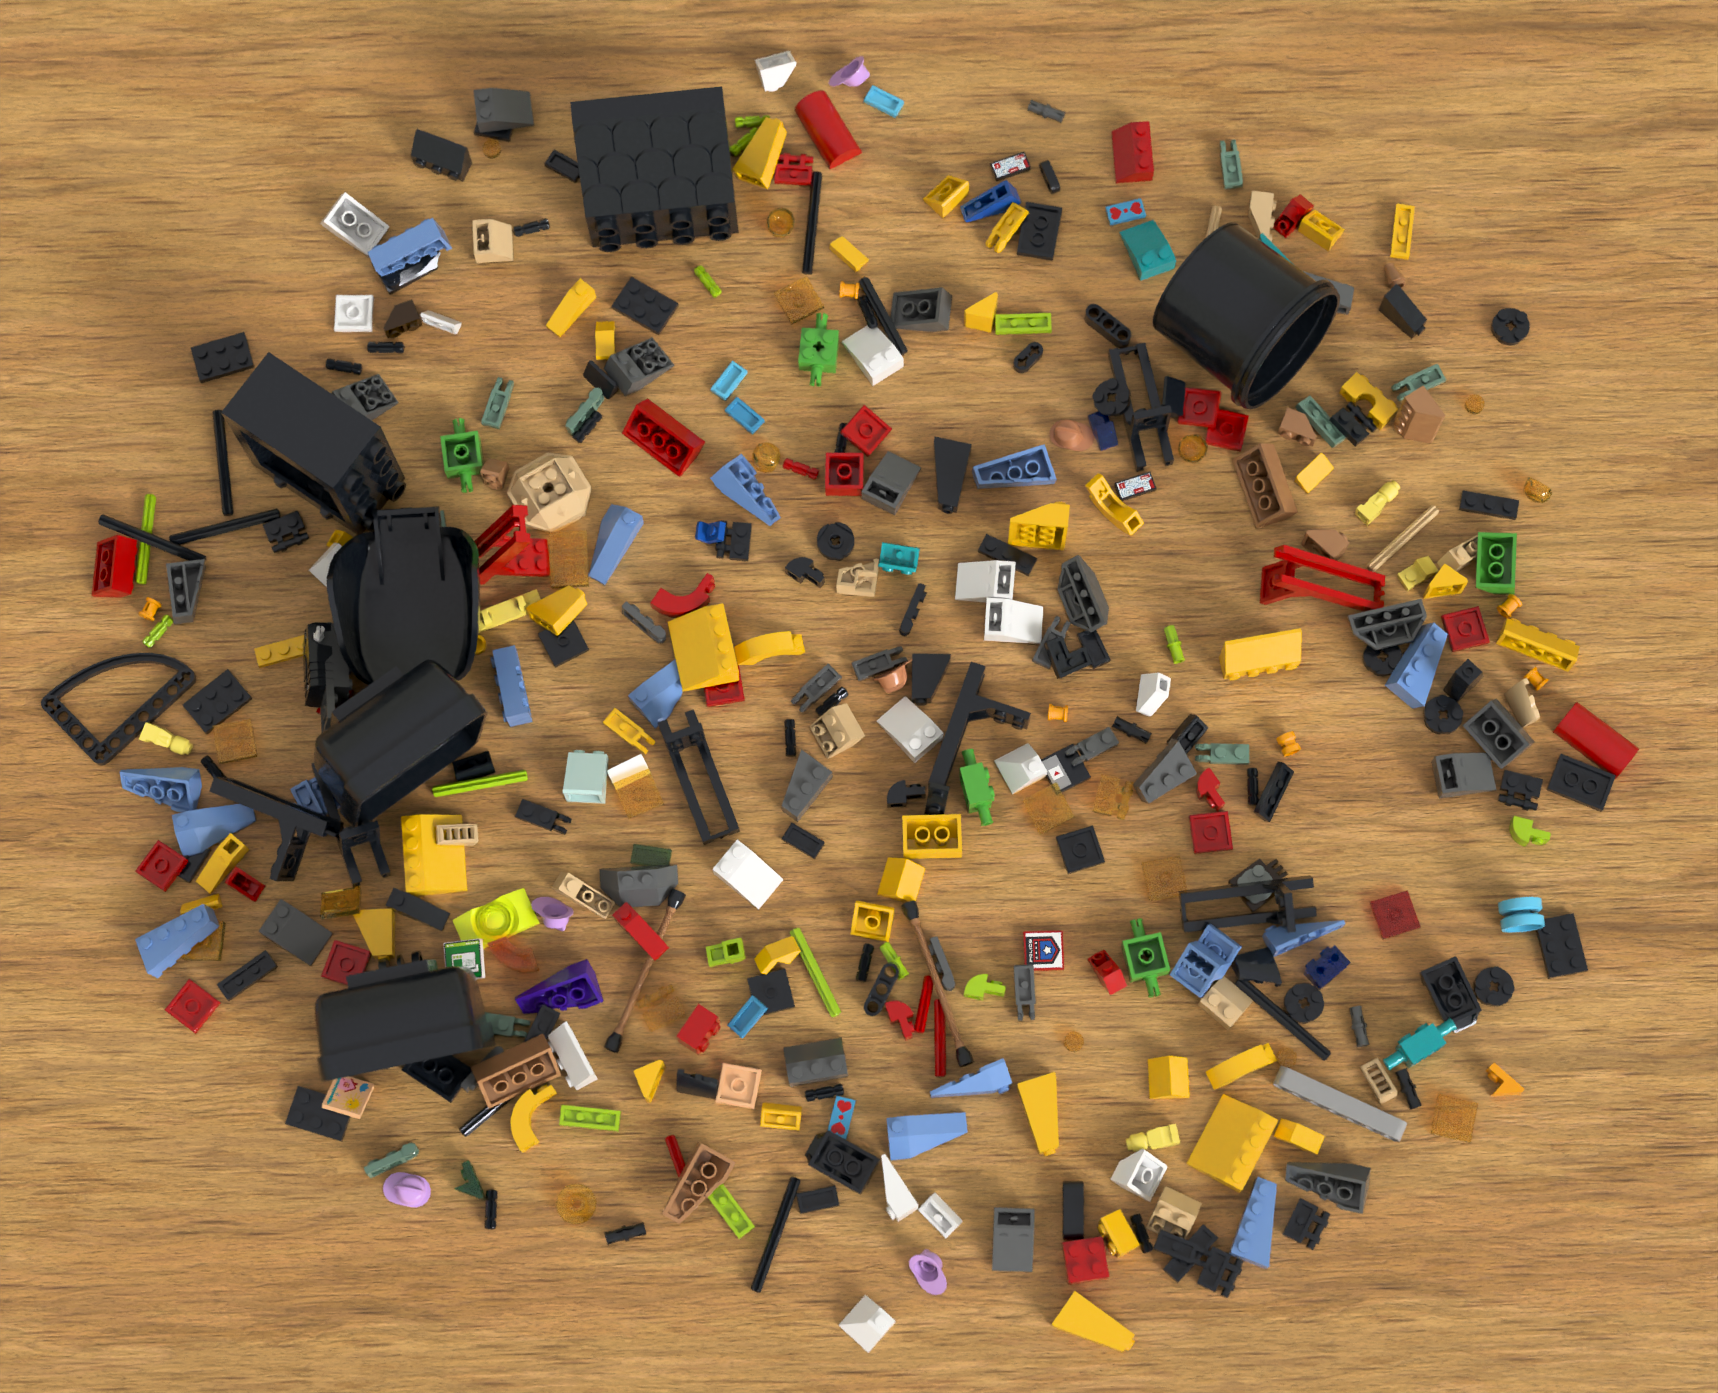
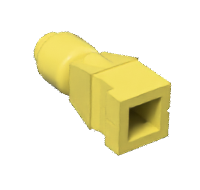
M1394 480L1386 482L1376 494L1368 499L1366 504H1360L1354 514L1368 526L1380 515L1386 502L1392 501L1398 495L1399 484Z
M148 722L145 723L139 740L144 742L152 741L154 744L170 748L172 752L180 755H189L193 748V744L188 739L179 735L175 736L166 728Z
M1176 1124L1150 1129L1146 1135L1143 1132L1131 1134L1126 1139L1128 1151L1132 1150L1133 1152L1141 1149L1147 1150L1148 1146L1151 1149H1158L1180 1144Z

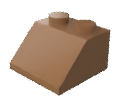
M1308 530L1304 535L1301 545L1310 553L1338 561L1344 555L1349 542L1343 533H1338L1336 530Z

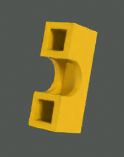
M1358 372L1340 389L1339 394L1348 402L1352 401L1355 404L1357 401L1364 399L1372 404L1373 408L1369 411L1367 418L1370 417L1374 421L1373 424L1379 430L1394 418L1398 411L1396 404L1392 400L1384 397L1379 388L1373 387L1369 380Z

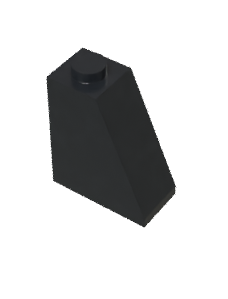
M1396 283L1383 297L1379 311L1412 339L1416 334L1420 336L1424 332L1427 319Z
M912 654V703H916L918 706H925L927 703L932 702L950 665L951 654Z

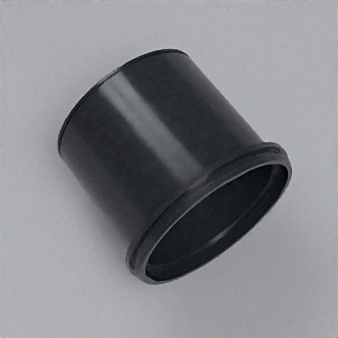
M1230 222L1208 235L1178 268L1158 301L1153 316V327L1230 389L1233 403L1251 410L1262 406L1279 393L1308 361L1335 318L1340 303V295L1330 281L1326 279L1315 281L1239 224Z

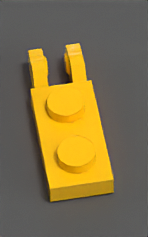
M1013 202L992 230L991 235L986 241V247L992 248L995 244L994 251L1000 253L1006 247V242L1010 240L1029 214L1028 210Z
M616 708L603 721L606 727L643 754H646L648 750L637 742L641 737L648 744H655L653 738Z

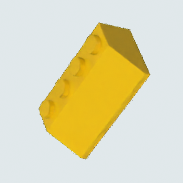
M1507 618L1496 642L1497 645L1567 672L1576 663L1580 648L1571 640H1562L1553 633H1544L1539 631V628L1532 625L1526 626L1514 618Z

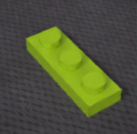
M1051 313L996 314V335L1051 333Z
M561 1105L559 1125L619 1132L621 1111Z
M723 1184L718 1186L708 1197L738 1239L755 1228Z

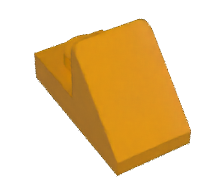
M1493 1062L1485 1070L1488 1073L1487 1076L1493 1082L1500 1083L1491 1096L1519 1095L1524 1091V1088L1496 1063Z

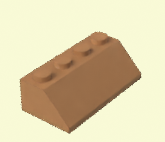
M1423 385L1404 397L1393 422V428L1404 439L1430 444L1433 442L1446 415Z
M1260 443L1232 459L1256 528L1284 521L1298 513L1274 444Z
M544 1034L470 1067L488 1109L561 1076Z

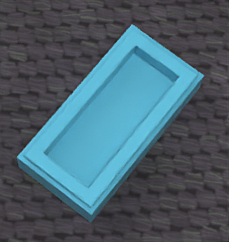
M872 85L864 98V103L894 118L897 117L904 105L903 100Z
M732 360L711 387V392L726 401L747 375L748 371Z

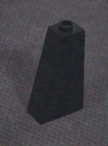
M935 437L934 456L938 509L947 514L957 513L972 444Z
M1467 659L1453 673L1443 691L1449 697L1459 702L1484 677L1483 672Z

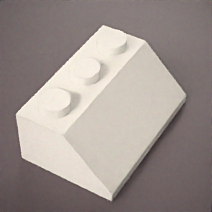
M567 1021L548 1035L550 1040L548 1044L552 1053L556 1051L559 1057L556 1061L560 1069L566 1070L568 1076L565 1078L570 1088L574 1086L576 1090H579L597 1080V1077Z

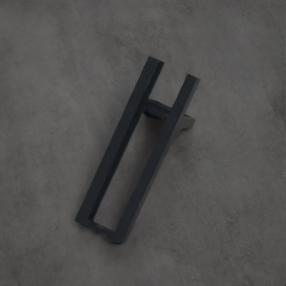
M1140 343L1136 344V346L1121 349H1109L1108 358L1113 378L1122 381L1126 386L1127 383L1120 354L1129 355V352H1134L1135 355L1139 356L1151 409L1141 408L1133 412L1130 399L1128 410L1122 414L1136 472L1144 471L1143 467H1146L1139 431L1153 428L1157 430L1165 466L1173 465L1174 457L1167 433L1172 410L1170 405L1160 404L1146 344Z
M974 662L970 663L928 782V791L931 782L947 785L968 722L993 718L997 723L1004 724L1005 722L1018 730H1027L1030 712L978 695L985 677L984 671L986 666Z
M693 709L685 712L690 727L672 733L667 719L658 722V726L703 845H706L718 838L723 839L726 835L730 836L738 833L740 829L711 756L701 722H698ZM690 746H698L729 828L712 836L708 830L679 753Z
M312 763V770L329 817L341 821L333 795L316 770L314 763ZM367 820L358 827H343L336 840L353 888L361 886L360 882H362L351 847L366 842L370 843L381 876L383 878L390 876V869L380 844L378 821Z
M214 777L209 791L279 819L282 844L278 847L276 861L271 867L270 879L274 881L295 880L310 833L321 837H326L327 834L339 837V832L342 831L344 825L342 821L234 778ZM295 830L297 832V837H293Z
M1308 875L1179 891L1182 929L1184 932L1205 930L1208 924H1212L1216 928L1272 923L1281 925L1288 933L1296 932L1295 919L1317 917L1316 906L1294 908L1292 892L1290 890L1314 888L1313 878ZM1275 892L1276 904L1279 906V910L1188 921L1185 903Z

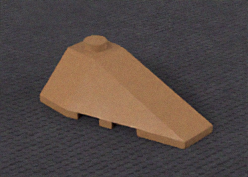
M697 1142L662 1215L680 1224L718 1186L726 1181L736 1162Z

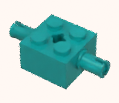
M1449 1018L1437 1027L1434 1023L1429 1026L1425 1023L1414 1031L1415 1034L1413 1036L1409 1033L1398 1041L1399 1045L1395 1048L1397 1051L1383 1059L1385 1066L1388 1070H1391V1068L1403 1061L1408 1069L1447 1044L1443 1037L1457 1029L1455 1023Z

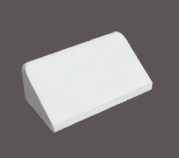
M429 310L422 312L420 315L423 323L455 335L462 324L460 321Z
M642 754L607 770L616 790L651 774Z
M936 1193L931 1195L918 1209L945 1238L963 1222Z

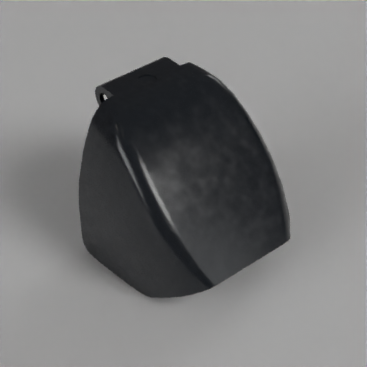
M439 506L374 510V531L359 534L346 542L333 556L327 574L329 605L343 659L354 675L367 685L376 681L395 666L405 675L428 659L442 665L457 681L461 680L471 670L480 625V571L477 545L464 530L455 527H442Z

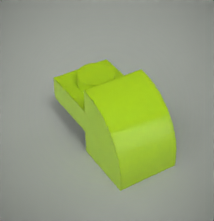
M1517 816L1510 820L1509 830L1512 838L1516 843L1524 847L1529 843V840L1535 845L1546 844L1550 840L1551 833L1532 828L1533 820Z
M742 938L723 941L721 944L706 947L708 965L710 967L727 963L733 964L745 959Z
M980 974L969 980L965 987L964 997L982 1001L984 993L1004 997L1006 986H1003L1002 982L991 980L989 983L987 982L988 974Z

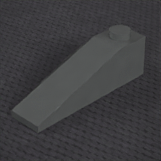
M1287 1162L1285 1181L1305 1191H1312L1320 1195V1198L1325 1201L1328 1199L1336 1203L1337 1207L1342 1210L1363 1214L1371 1168L1349 1163Z

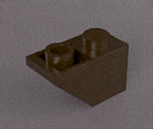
M411 299L394 306L383 328L387 338L398 337L403 332L414 331L422 326L413 300Z

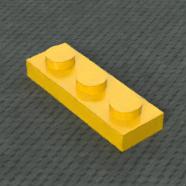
M1396 204L1390 250L1391 258L1409 259L1415 206Z
M304 635L254 648L259 668L302 657Z

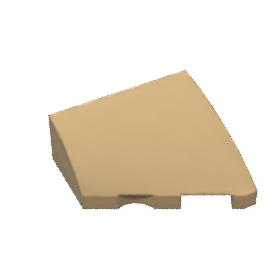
M873 559V562L862 565V563H859L853 567L839 569L836 584L837 593L875 597L879 559Z
M1527 678L1515 684L1504 694L1522 728L1536 722L1540 718L1534 696L1528 693L1525 685L1529 684Z

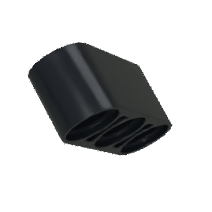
M1091 304L1086 308L1085 322L1087 325L1117 348L1128 347L1131 339V331L1128 327L1097 304ZM1095 313L1098 316L1094 318L1091 317L1089 314ZM1110 324L1112 328L1107 329L1103 325ZM1124 335L1127 339L1121 340L1118 336Z
M888 962L882 967L864 1003L866 1014L876 1016L883 1009L900 975V967L896 962ZM888 966H893L896 969L895 976L887 975L886 968ZM878 984L886 985L887 992L885 994L878 992ZM869 1002H876L879 1007L878 1010L871 1011L868 1007Z
M1063 1181V1240L1084 1239L1083 1181Z

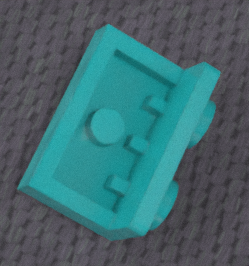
M882 542L878 567H882L884 571L893 572V569L901 570L902 574L912 575V572L917 571L920 548Z

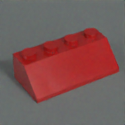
M648 398L636 404L622 431L624 436L679 477L698 457L705 444L704 440Z

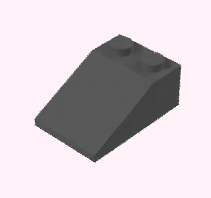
M499 88L473 90L477 124L480 133L534 126L529 91Z
M942 287L894 292L890 318L896 329L927 332L949 330L952 295Z
M282 899L279 900L258 931L264 937L310 966L333 935L332 932Z

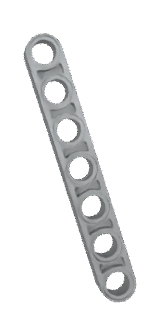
M1280 1066L1273 1082L1275 1087L1392 1141L1400 1142L1406 1129L1407 1123L1290 1068Z

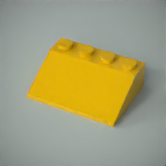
M1064 502L1050 503L1010 518L1008 544L1018 547L1064 550L1070 505H1066Z
M723 603L706 606L668 621L682 692L739 681V670Z
M1301 628L1225 641L1219 656L1223 679L1237 680L1240 676L1244 675L1254 677L1261 672L1272 674L1278 672V669H1296L1301 662Z
M420 814L401 816L406 893L413 896L468 891L465 846L437 845L435 826L463 824L462 815ZM443 830L444 840H447L446 830ZM452 831V840L454 839V831ZM460 831V839H463L462 831Z
M1222 1094L1186 1164L1240 1193L1278 1120L1259 1109Z

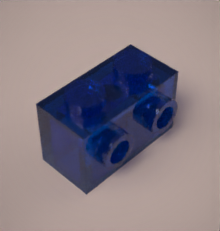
M1336 945L1331 949L1327 946L1319 953L1321 957L1317 961L1313 958L1305 965L1307 969L1303 974L1319 991L1351 963Z

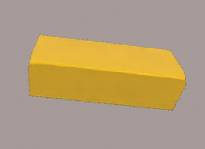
M843 236L829 244V249L855 272L869 261L865 255Z
M1321 452L1296 476L1294 482L1308 494L1334 467Z
M215 894L182 904L180 913L183 915L202 904L207 905L213 910L222 908L220 895Z
M763 1103L760 1126L799 1131L802 1107Z

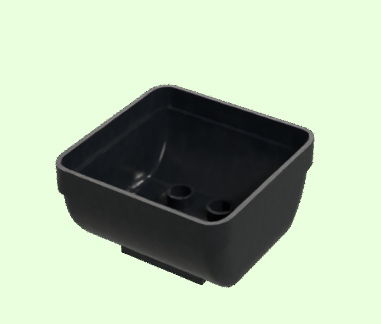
M430 659L425 660L405 675L395 666L332 711L330 728L316 738L314 765L322 780L340 804L341 814L351 826L358 827L361 826L362 822L378 817L475 746L480 739L488 713L474 694H468L460 683L438 662Z
M419 950L411 953V963L405 964L403 956L400 954L397 955V966L390 967L389 960L386 957L378 960V970L346 976L347 989L324 993L317 998L315 1003L316 1031L321 1056L317 1057L321 1082L495 1046L492 1024L487 1022L481 993L473 971L468 967L458 966L438 969L436 960H423Z

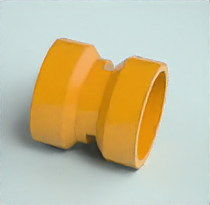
M1293 731L1276 738L1278 745L1282 747L1283 757L1293 755L1301 750L1300 745L1295 741L1296 736Z

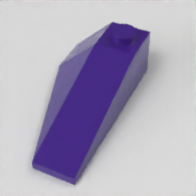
M585 959L569 965L515 997V1001L523 1014L538 1013L542 1004L551 1009L560 1008V1011L567 1010L569 1007L584 1009L603 1002V997L596 974L589 961Z

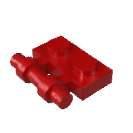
M780 154L777 162H783V164H776L775 184L811 186L813 168L812 166H806V163L813 164L814 157L806 156V154ZM789 163H800V165H789Z

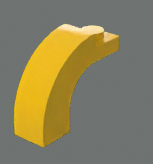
M1098 473L1085 485L1090 493L1089 498L1098 510L1124 533L1131 536L1144 524L1138 512L1124 504L1114 494L1103 475Z
M791 631L761 635L746 640L734 647L738 665H754L765 658L777 655H801L805 653L802 635L791 634Z
M1269 1043L1244 1051L1206 1071V1074L1215 1090L1230 1084L1250 1072L1273 1064L1277 1059Z
M552 1085L542 1086L535 1095L531 1089L527 1090L515 1104L511 1116V1131L522 1153L539 1143L531 1127V1117L539 1105L557 1095Z

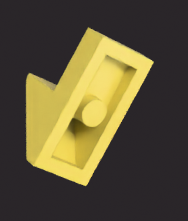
M1426 556L1415 560L1413 565L1398 573L1397 578L1406 591H1409L1437 574L1439 570L1430 557Z

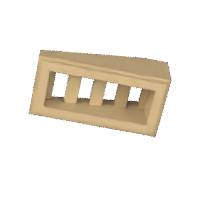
M477 824L435 826L437 845L474 846L478 843ZM443 830H446L447 840H444ZM452 831H454V839H453V840H452ZM460 831H462L463 839H460Z
M1378 1058L1360 1066L1379 1104L1397 1096V1090ZM1375 1067L1378 1068V1070H1376V1071H1374V1072H1372V1073H1370V1074L1368 1073L1369 1070H1371V1069H1373V1068H1375ZM1380 1074L1382 1075V1077H1380V1078H1378V1079H1376V1080H1374V1081L1372 1080V1078H1374V1077H1376V1076H1378V1075H1380ZM1384 1081L1386 1082V1084L1380 1086L1379 1088L1376 1087V1085Z

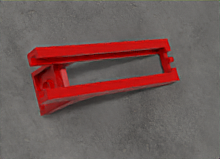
M512 505L474 541L478 547L479 558H482L493 547H501L479 567L480 585H484L494 575L548 577L551 575L547 539L530 538V533H526L525 517L528 515L526 505ZM514 527H519V531L513 532V537L506 536Z
M1287 545L1274 548V557L1282 559V561L1262 567L1260 604L1267 605L1290 597L1312 596L1362 612L1384 607V601L1380 599L1381 596L1385 595V592L1381 591V587L1385 586L1386 575ZM1305 566L1374 587V601L1295 578V569Z

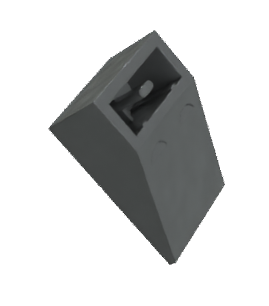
M652 337L610 355L604 370L626 397L641 390L671 369L674 364Z
M379 374L339 388L331 393L370 420H374L399 403Z
M888 451L864 486L862 499L896 515L921 467Z
M1452 753L1435 756L1431 761L1439 799L1496 791L1491 760L1487 753Z
M994 1207L992 1271H1033L1035 1209Z

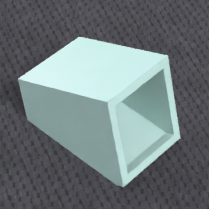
M583 750L568 752L563 795L567 802L605 804L609 762L607 754H604L602 751L585 753Z

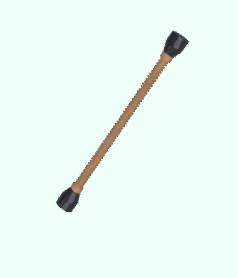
M672 889L668 896L667 914H665L662 920L663 923H661L659 932H657L661 939L664 938L663 936L667 931L666 929L673 914L682 905L686 896L683 892ZM649 955L646 957V962L643 964L642 971H640L641 973L638 976L639 978H637L636 985L633 987V992L630 994L631 996L628 999L629 1001H627L628 1003L625 1006L626 1008H624L625 1010L622 1013L623 1015H621L618 1026L615 1027L613 1033L605 1042L604 1048L614 1053H618L624 1033L623 1028L626 1026L629 1014L633 1010L632 1007L636 1003V998L639 996V991H641L642 984H644L643 982L646 979L645 977H647L646 975H648L649 968L652 966V961H654Z
M915 900L906 902L901 905L905 917L910 921L911 926L914 927L913 929L919 941L923 957H925L928 971H930V976L933 978L935 990H937L940 1004H942L947 1023L950 1025L952 1037H954L959 1067L968 1066L974 1063L971 1052L965 1046L962 1038H960L955 1019L952 1017L950 1005H948L949 1003L938 977V972L935 970L932 956H930L931 953L927 942H925L922 928H920L917 903Z

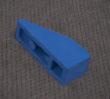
M1005 180L961 205L960 209L967 223L1004 213L1013 202L1019 205L1021 200L1017 189Z

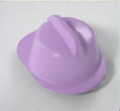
M863 56L857 57L850 64L837 71L829 80V85L834 87L844 83L847 86L855 87L862 84L870 76L869 71L863 65Z
M539 897L531 903L532 909L541 915L544 925L547 928L559 931L566 929L569 917L574 913L572 908L551 897Z
M396 1172L386 1179L383 1192L385 1197L392 1203L407 1207H420L428 1201L431 1188L425 1178L404 1172Z
M925 1249L919 1255L911 1257L909 1267L922 1289L933 1295L943 1293L947 1288V1281L942 1272L940 1257L928 1249Z

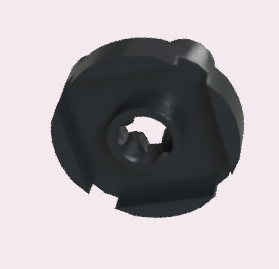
M1514 308L1499 310L1491 324L1492 334L1498 338V341L1510 346L1523 341L1530 329L1527 314ZM1512 323L1515 328L1510 331L1509 327H1506L1507 324Z
M1114 378L1102 382L1092 395L1096 409L1107 417L1120 416L1130 406L1131 392L1122 381ZM1116 394V400L1108 402L1109 396Z
M840 522L827 524L818 532L817 548L827 559L841 561L853 551V532L847 525ZM837 537L840 538V539H839V542H840L839 545H837V544H836V545H833V544H832V541H831L832 538H833V539H836Z
M1367 645L1363 652L1364 666L1377 676L1391 675L1402 658L1398 645L1375 650ZM1380 653H1384V655H1387V658H1385V661H1382L1377 656Z
M1440 695L1431 699L1425 706L1423 713L1425 725L1435 734H1451L1460 726L1463 710L1453 698ZM1445 711L1447 713L1446 716L1448 717V719H1440V714L1438 712Z
M1489 967L1482 970L1476 976L1474 982L1476 998L1482 1004L1494 1007L1507 1003L1515 990L1511 976L1500 967ZM1490 982L1498 984L1497 992L1489 989L1491 986Z
M1306 983L1296 984L1286 993L1284 1008L1288 1015L1297 1023H1309L1317 1019L1323 1011V994L1313 985ZM1307 999L1309 1006L1301 1008V1004L1298 1003L1299 1000Z

